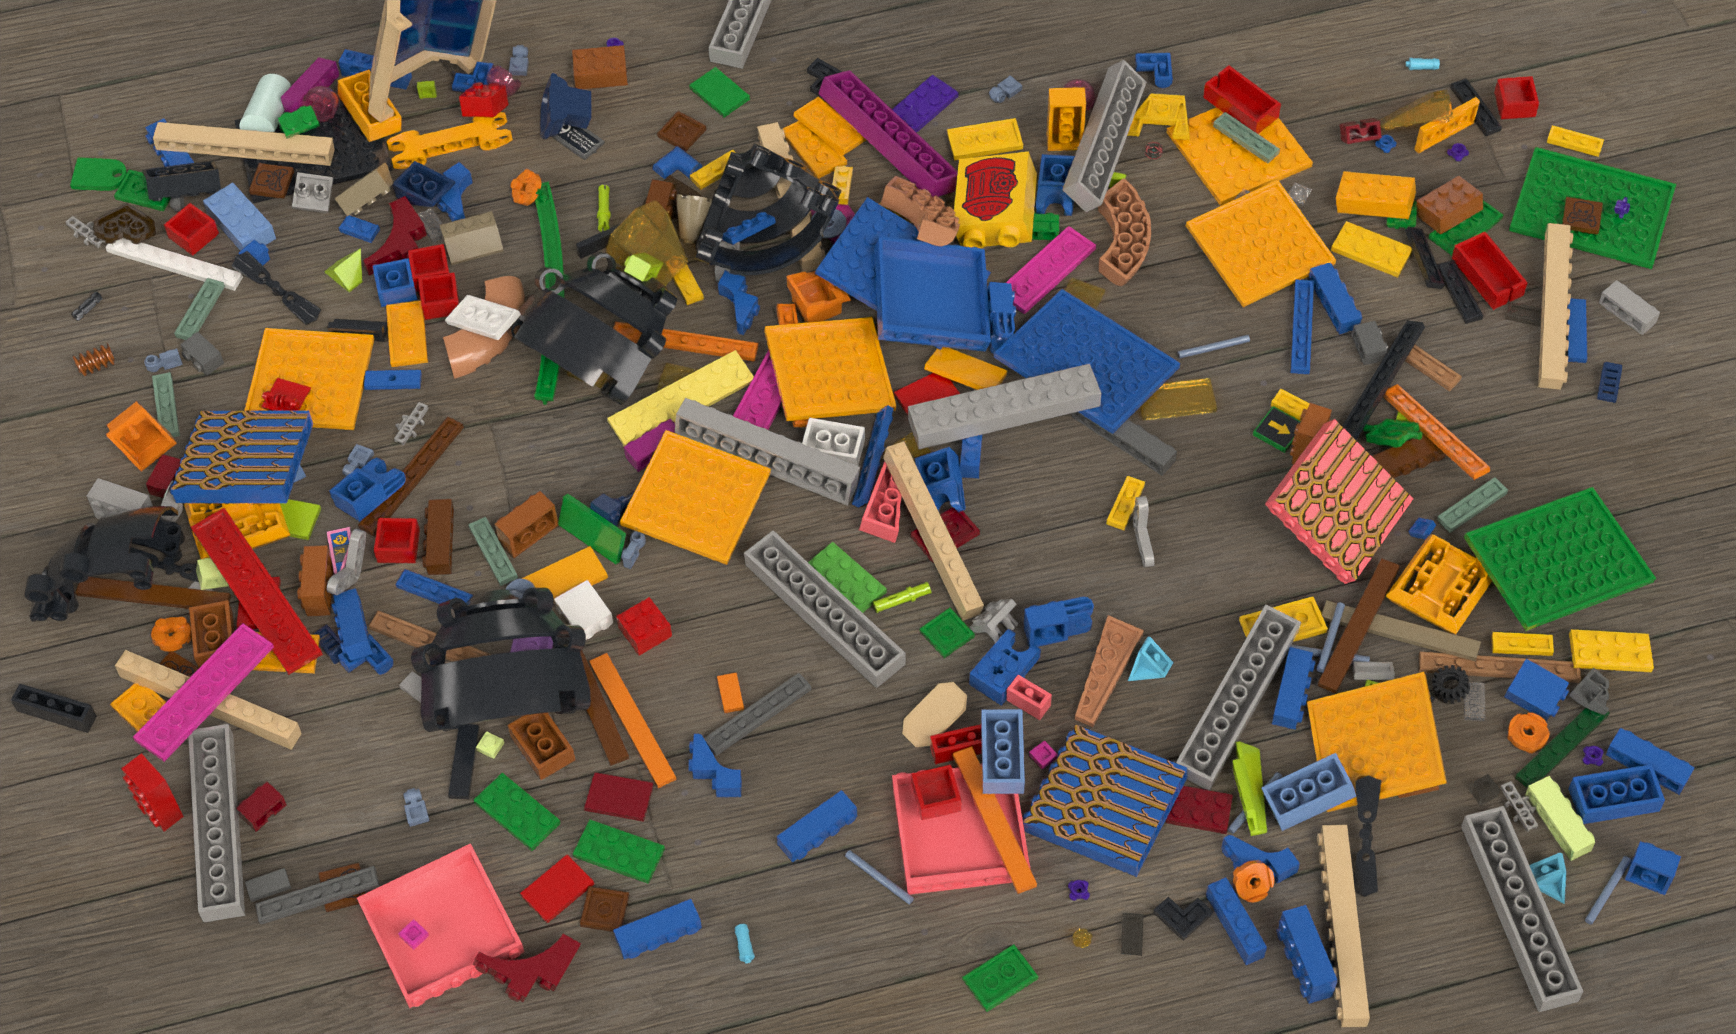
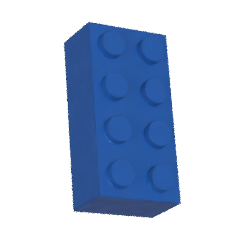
M1652 764L1573 777L1568 788L1576 813L1582 818L1583 824L1659 812L1665 802Z
M1304 905L1283 911L1279 920L1277 935L1279 940L1284 942L1286 958L1288 960L1291 959L1293 964L1292 972L1294 977L1300 981L1302 996L1307 998L1309 1004L1333 997L1337 977L1307 906Z

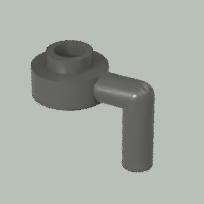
M186 194L181 195L180 198H171V209H174L175 212L181 211L184 208V197L190 196Z

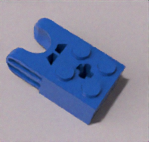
M1042 154L1036 199L1037 214H1045L1050 204L1058 203L1063 206L1065 216H1072L1074 200L1062 189L1075 156Z
M990 282L987 289L991 337L989 347L993 354L1013 336L1015 330L1014 317L1016 315V306H1013L1015 292L1012 291L1011 283Z
M950 447L915 458L916 467L938 512L940 507L950 501L951 506L957 512L964 511L966 506L959 456Z
M376 457L361 469L356 468L329 492L337 508L361 521L404 485L405 474L396 468L386 473L385 461Z
M1079 597L1059 602L1052 601L1045 605H1033L1026 608L1024 611V632L1029 648L1032 645L1039 647L1067 641L1068 636L1090 631L1092 627L1090 616L1094 609L1092 600L1088 597Z
M1011 629L1005 631L970 672L969 685L1001 706L1007 700V688L1017 675L1025 678V675L1039 660L1041 649L1034 645L1023 652H1017L1012 649L1015 643V632Z

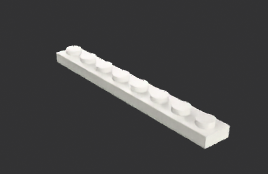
M124 238L106 246V250L109 253L204 282L207 278L224 282L225 288L233 291L236 290L243 278L240 272L148 244H133L130 240Z

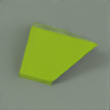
M361 248L338 260L325 270L329 277L348 292H351L363 282Z

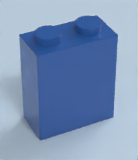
M1526 659L1504 697L1547 721L1550 715L1554 717L1559 710L1558 701H1564L1569 690L1566 688L1569 682Z

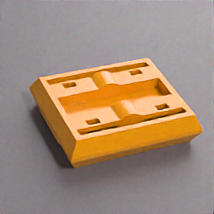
M184 503L190 526L207 518L206 516L225 508L252 549L290 536L280 503ZM219 505H222V507L219 508V509H216V508H215V507H217V506H219ZM193 533L200 558H210Z
M1431 534L1426 538L1386 597L1392 603L1444 631L1456 635L1492 580L1477 557L1475 558L1450 545L1449 542ZM1429 553H1434L1435 555H1433L1431 561L1427 560L1421 568L1420 566L1427 558ZM1418 571L1416 581L1409 592L1403 591L1415 572ZM1478 578H1481L1478 582V585L1470 594L1469 591L1471 590L1475 582L1478 580ZM1465 597H1467L1468 599H1467V601L1463 604L1461 610L1458 611V613L1456 614L1455 617H1452V616L1454 615V613L1456 612V610L1458 609V607H1459V606L1462 604V602L1464 601Z

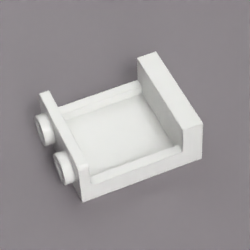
M588 580L554 599L559 614L562 613L570 625H580L585 631L586 640L613 624L612 613Z

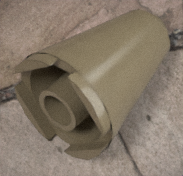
M677 194L676 202L680 239H684L683 243L694 244V241L698 240L703 229L712 199Z

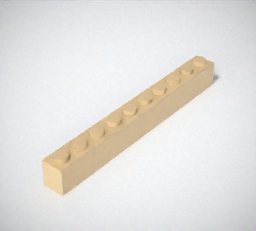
M163 122L157 123L153 136L156 150L331 166L335 150L333 138L295 135L286 139L283 133Z
M778 122L757 127L761 146L784 158L793 160L792 155L788 154L790 152L788 142H784L783 128L780 129ZM782 177L775 186L778 199L787 192L792 183ZM811 211L800 224L789 231L791 238L803 230L811 221ZM821 241L813 250L799 260L802 272L816 270L825 258L824 249H820Z
M1548 223L1545 232L1538 387L1561 390L1563 383L1567 382L1568 372H1565V367L1568 364V356H1565V351H1568L1569 340H1566V336L1569 334V325L1566 322L1570 317V309H1567V305L1570 304L1571 294H1568V289L1571 287V278H1568V274H1571L1572 263H1569V259L1572 258L1573 251L1570 248V244L1573 241L1570 225Z
M905 442L888 446L883 458L961 620L964 621L976 617L981 613L984 604Z
M127 650L124 651L115 665L121 678L149 688L168 698H171L190 678ZM231 694L210 714L215 718L291 750L302 734L297 722Z
M1322 825L1321 833L1317 834V843L1322 848V852L1319 853V861L1324 866V871L1321 872L1322 883L1326 884L1323 897L1324 902H1328V909H1326L1325 914L1326 921H1330L1328 940L1332 941L1333 947L1330 948V959L1334 960L1335 967L1332 968L1337 977V987L1334 990L1335 1000L1339 1001V1007L1336 1008L1337 1020H1341V1027H1367L1370 1016L1347 825Z

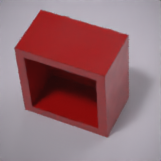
M1533 76L1497 79L1494 94L1500 119L1536 117L1539 100Z
M474 83L472 87L465 90L459 96L462 116L495 117L508 106L506 85H499L498 83H491L489 85Z
M191 203L164 224L168 238L192 256L219 234L215 220Z
M444 244L408 250L416 292L420 291L418 278L450 273Z
M454 272L418 278L421 306L425 320L449 316L459 305L458 286Z
M378 518L374 545L377 563H416L420 536L417 519Z
M650 597L616 616L619 630L639 656L672 637L670 623Z
M951 765L911 774V785L921 820L961 812L962 800Z

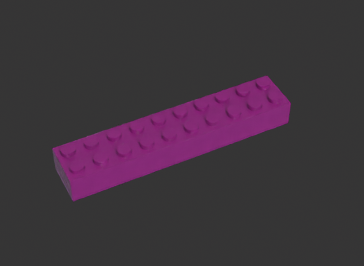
M850 70L824 77L819 95L906 178L914 183L919 190H928L932 197L955 192L958 171Z

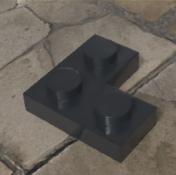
M817 58L807 68V73L817 78L810 86V91L821 97L819 91L824 77L841 73L842 71Z
M1167 897L1153 912L1183 941L1213 915V911L1199 898L1193 901L1185 910H1182L1170 897Z

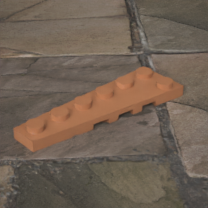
M1108 615L1077 708L1075 720L1094 727L1141 640L1144 630Z

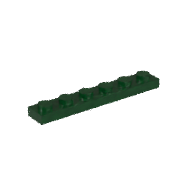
M1585 708L1516 774L1515 779L1527 789L1529 785L1544 779L1609 716L1610 712L1608 711L1603 715Z

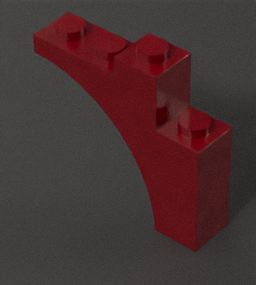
M406 196L389 203L393 215V227L383 246L363 260L369 276L374 274V265L409 259L408 250L418 249L415 241L427 236L424 223Z
M562 934L554 945L536 956L521 960H503L478 952L473 965L479 972L494 976V980L498 983L508 984L505 993L508 994L510 999L516 1002H524L535 982H538L539 986L544 990L555 991L581 943Z

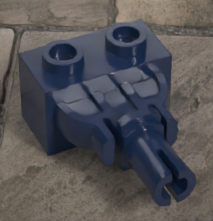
M632 491L626 497L620 496L612 499L603 493L591 502L590 509L618 527V523L623 517L635 491Z

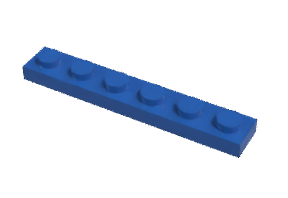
M1295 280L1290 373H1310L1314 281Z
M889 405L882 408L877 413L852 503V505L858 508L869 502L872 495V487L876 482L875 476L880 467V457L885 449L884 442L889 435L888 428L893 420L892 413L894 408Z

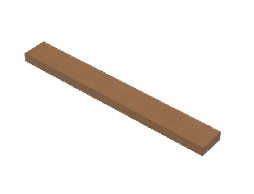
M377 611L369 624L370 630L414 647L432 643L437 634L381 611ZM471 646L447 650L445 659L454 662L491 654Z
M1420 652L1419 672L1439 673V668L1444 670L1446 665H1448V668H1451V665H1455V669L1458 666L1461 667L1468 676L1514 679L1526 659L1477 655L1476 661L1446 653ZM1528 659L1567 682L1580 683L1581 681L1580 668H1574L1573 662Z

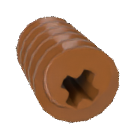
M108 343L107 348L100 345V351L94 347L93 354L87 350L86 357L79 353V360L72 356L79 373H82L84 376H87V370L93 374L94 367L100 371L101 364L108 368V361L115 365V358Z

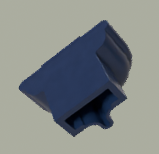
M552 73L550 75L540 108V136L543 140L557 136L563 125L587 129L591 120V91L569 87L567 82L563 78L558 77L557 74Z

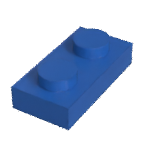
M349 215L346 216L339 230L341 233L372 243L380 228L376 224Z

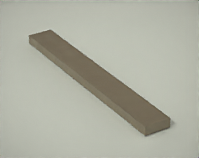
M1326 600L1322 612L1324 621L1332 622L1337 603ZM1345 606L1339 625L1347 627L1356 608ZM1376 614L1368 630V633L1472 661H1476L1481 641Z

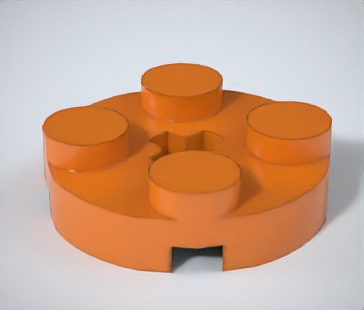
M525 169L516 179L512 180L510 187L512 188L513 201L517 204L528 206L536 200L538 196L536 194L537 189H541V178L537 173Z
M185 617L161 618L155 622V626L151 631L153 644L159 646L160 650L170 652L183 648L182 645L186 642L188 644L192 638V632Z
M1527 713L1523 715L1518 714L1512 718L1508 727L1507 738L1518 749L1528 753H1535L1546 745L1550 734L1547 723L1541 716L1535 713ZM1531 729L1532 735L1525 734L1523 730Z
M1259 860L1248 861L1237 867L1233 872V889L1239 897L1247 902L1254 903L1263 900L1268 895L1267 892L1270 887L1272 888L1274 885L1272 870ZM1257 878V880L1254 881V885L1252 886L1250 884L1251 879Z

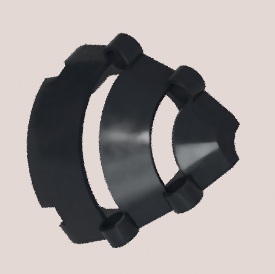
M754 143L752 148L744 153L731 152L713 195L703 229L695 245V259L710 265L713 264L730 269L729 273L734 275H761L790 266L813 250L823 238V232L839 203L841 189L820 180L808 172V168L803 164L784 158L757 143ZM781 177L792 182L787 192L777 202L766 208L755 211H741L728 207L733 195L742 198H754L764 195L773 189ZM811 209L816 211L812 220L803 230L788 241L777 246L755 251H741L719 246L723 234L729 228L741 225L744 220L755 218L758 213L766 212L768 215L775 217L776 223L739 241L740 243H760L778 238L800 224Z
M603 252L591 254L587 261V268L564 275L559 270L551 267L541 268L535 275V285L538 289L518 309L521 315L510 326L507 333L592 387L601 373L605 372L611 377L603 385L601 393L620 405L624 404L634 391L651 359L655 358L662 351L666 343V338L662 335L666 317L672 312L677 303V297L669 292L665 285L653 277L648 281H641L625 272L624 267H616L614 258ZM602 257H605L608 262L607 269L604 272L595 269L596 262ZM553 272L556 277L555 284L550 288H545L543 278L547 273ZM568 286L612 312L642 332L637 344L587 311L558 295V293ZM519 325L520 329L514 334V328Z
M148 506L102 516L96 525L93 523L86 524L54 554L42 574H33L27 578L24 597L32 602L29 615L31 621H45L48 617L57 621L66 620L68 613L75 612L79 607L75 597L74 583L84 582L88 579V576L125 573L134 579L133 584L137 589H150L152 587L154 569L150 560L143 556L142 553H130L131 544L161 551L164 553L165 558L172 557L174 563L178 562L183 556L180 545L185 541L184 533L177 522L164 521L162 516H178V511L172 506Z
M528 588L524 593L519 590H493L475 595L467 602L460 598H454L440 603L437 608V618L441 627L434 640L430 644L416 647L411 654L413 668L422 674L421 718L424 729L428 732L438 730L447 732L461 728L465 724L550 712L573 714L576 711L589 709L591 704L590 687L580 654L586 642L584 629L580 625H565L552 610L554 598L548 588ZM451 608L454 610L455 619L452 616ZM551 636L555 647L552 649L487 655L445 663L447 650L488 642ZM425 653L429 656L430 664L426 661Z

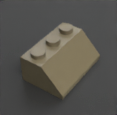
M383 163L335 198L347 216L351 213L355 216L363 210L362 206L364 204L369 206L377 200L375 198L377 195L381 194L384 196L390 191L389 187L394 183L387 164Z
M492 211L440 225L451 265L504 251Z

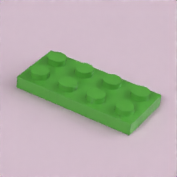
M833 542L808 562L862 613L873 605V601L879 600L887 593L886 587Z

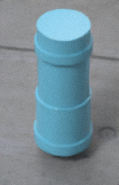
M1409 58L1405 65L1409 70L1439 69L1440 62L1439 59Z
M739 924L735 927L740 961L750 963L755 956L750 942L749 929L746 924Z

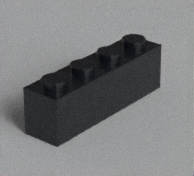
M19 684L11 698V702L17 712L86 733L89 732L97 717L90 704L23 684Z

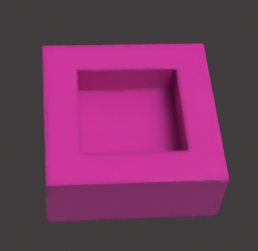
M1043 741L1029 752V756L1041 769H1044L1056 760L1058 755L1046 741Z
M414 919L398 933L399 937L413 950L429 936L428 932Z

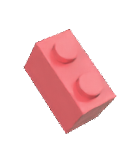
M1017 675L1007 688V701L1038 720H1041L1051 706L1052 694L1020 675Z

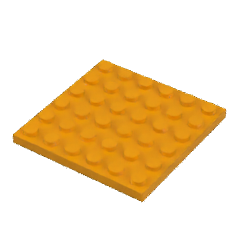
M1218 108L1188 119L1190 140L1173 139L1172 133L1175 126L1168 127L1166 131L1220 206L1276 180L1280 181L1312 167L1313 164L1312 160L1279 118L1259 133L1260 136L1280 149L1279 154L1269 163H1266L1213 127V122L1223 114Z
M1278 180L1186 222L1187 229L1242 307L1294 284L1296 279L1302 280L1309 277L1310 268L1330 262L1332 265L1336 263L1335 257Z
M872 317L765 326L764 332L786 421L878 413L887 405L894 408L893 411H896V402Z
M265 328L244 411H271L261 408L265 399H262V394L264 391H270L276 379L281 378L311 387L299 411L310 412L313 428L354 430L364 388L365 371L368 370L374 344V336Z
M666 430L620 520V525L727 565L771 474V469Z
M1424 672L1307 701L1317 761L1336 753L1353 784L1355 793L1356 780L1368 775L1382 781L1379 800L1447 783L1427 679ZM1357 796L1326 811L1331 812L1356 806Z

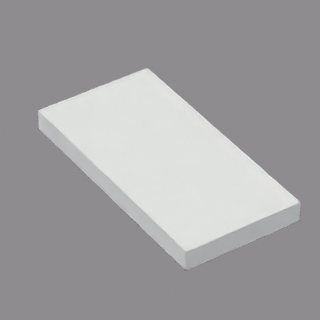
M467 295L445 321L449 325L499 340L521 314L516 309Z

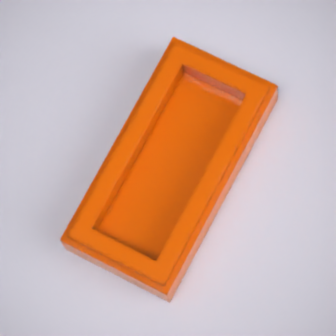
M737 673L717 676L724 713L744 710Z

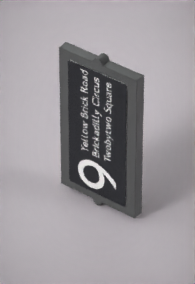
M563 125L560 133L552 137L583 160L596 153V150L605 143L604 140L588 129Z

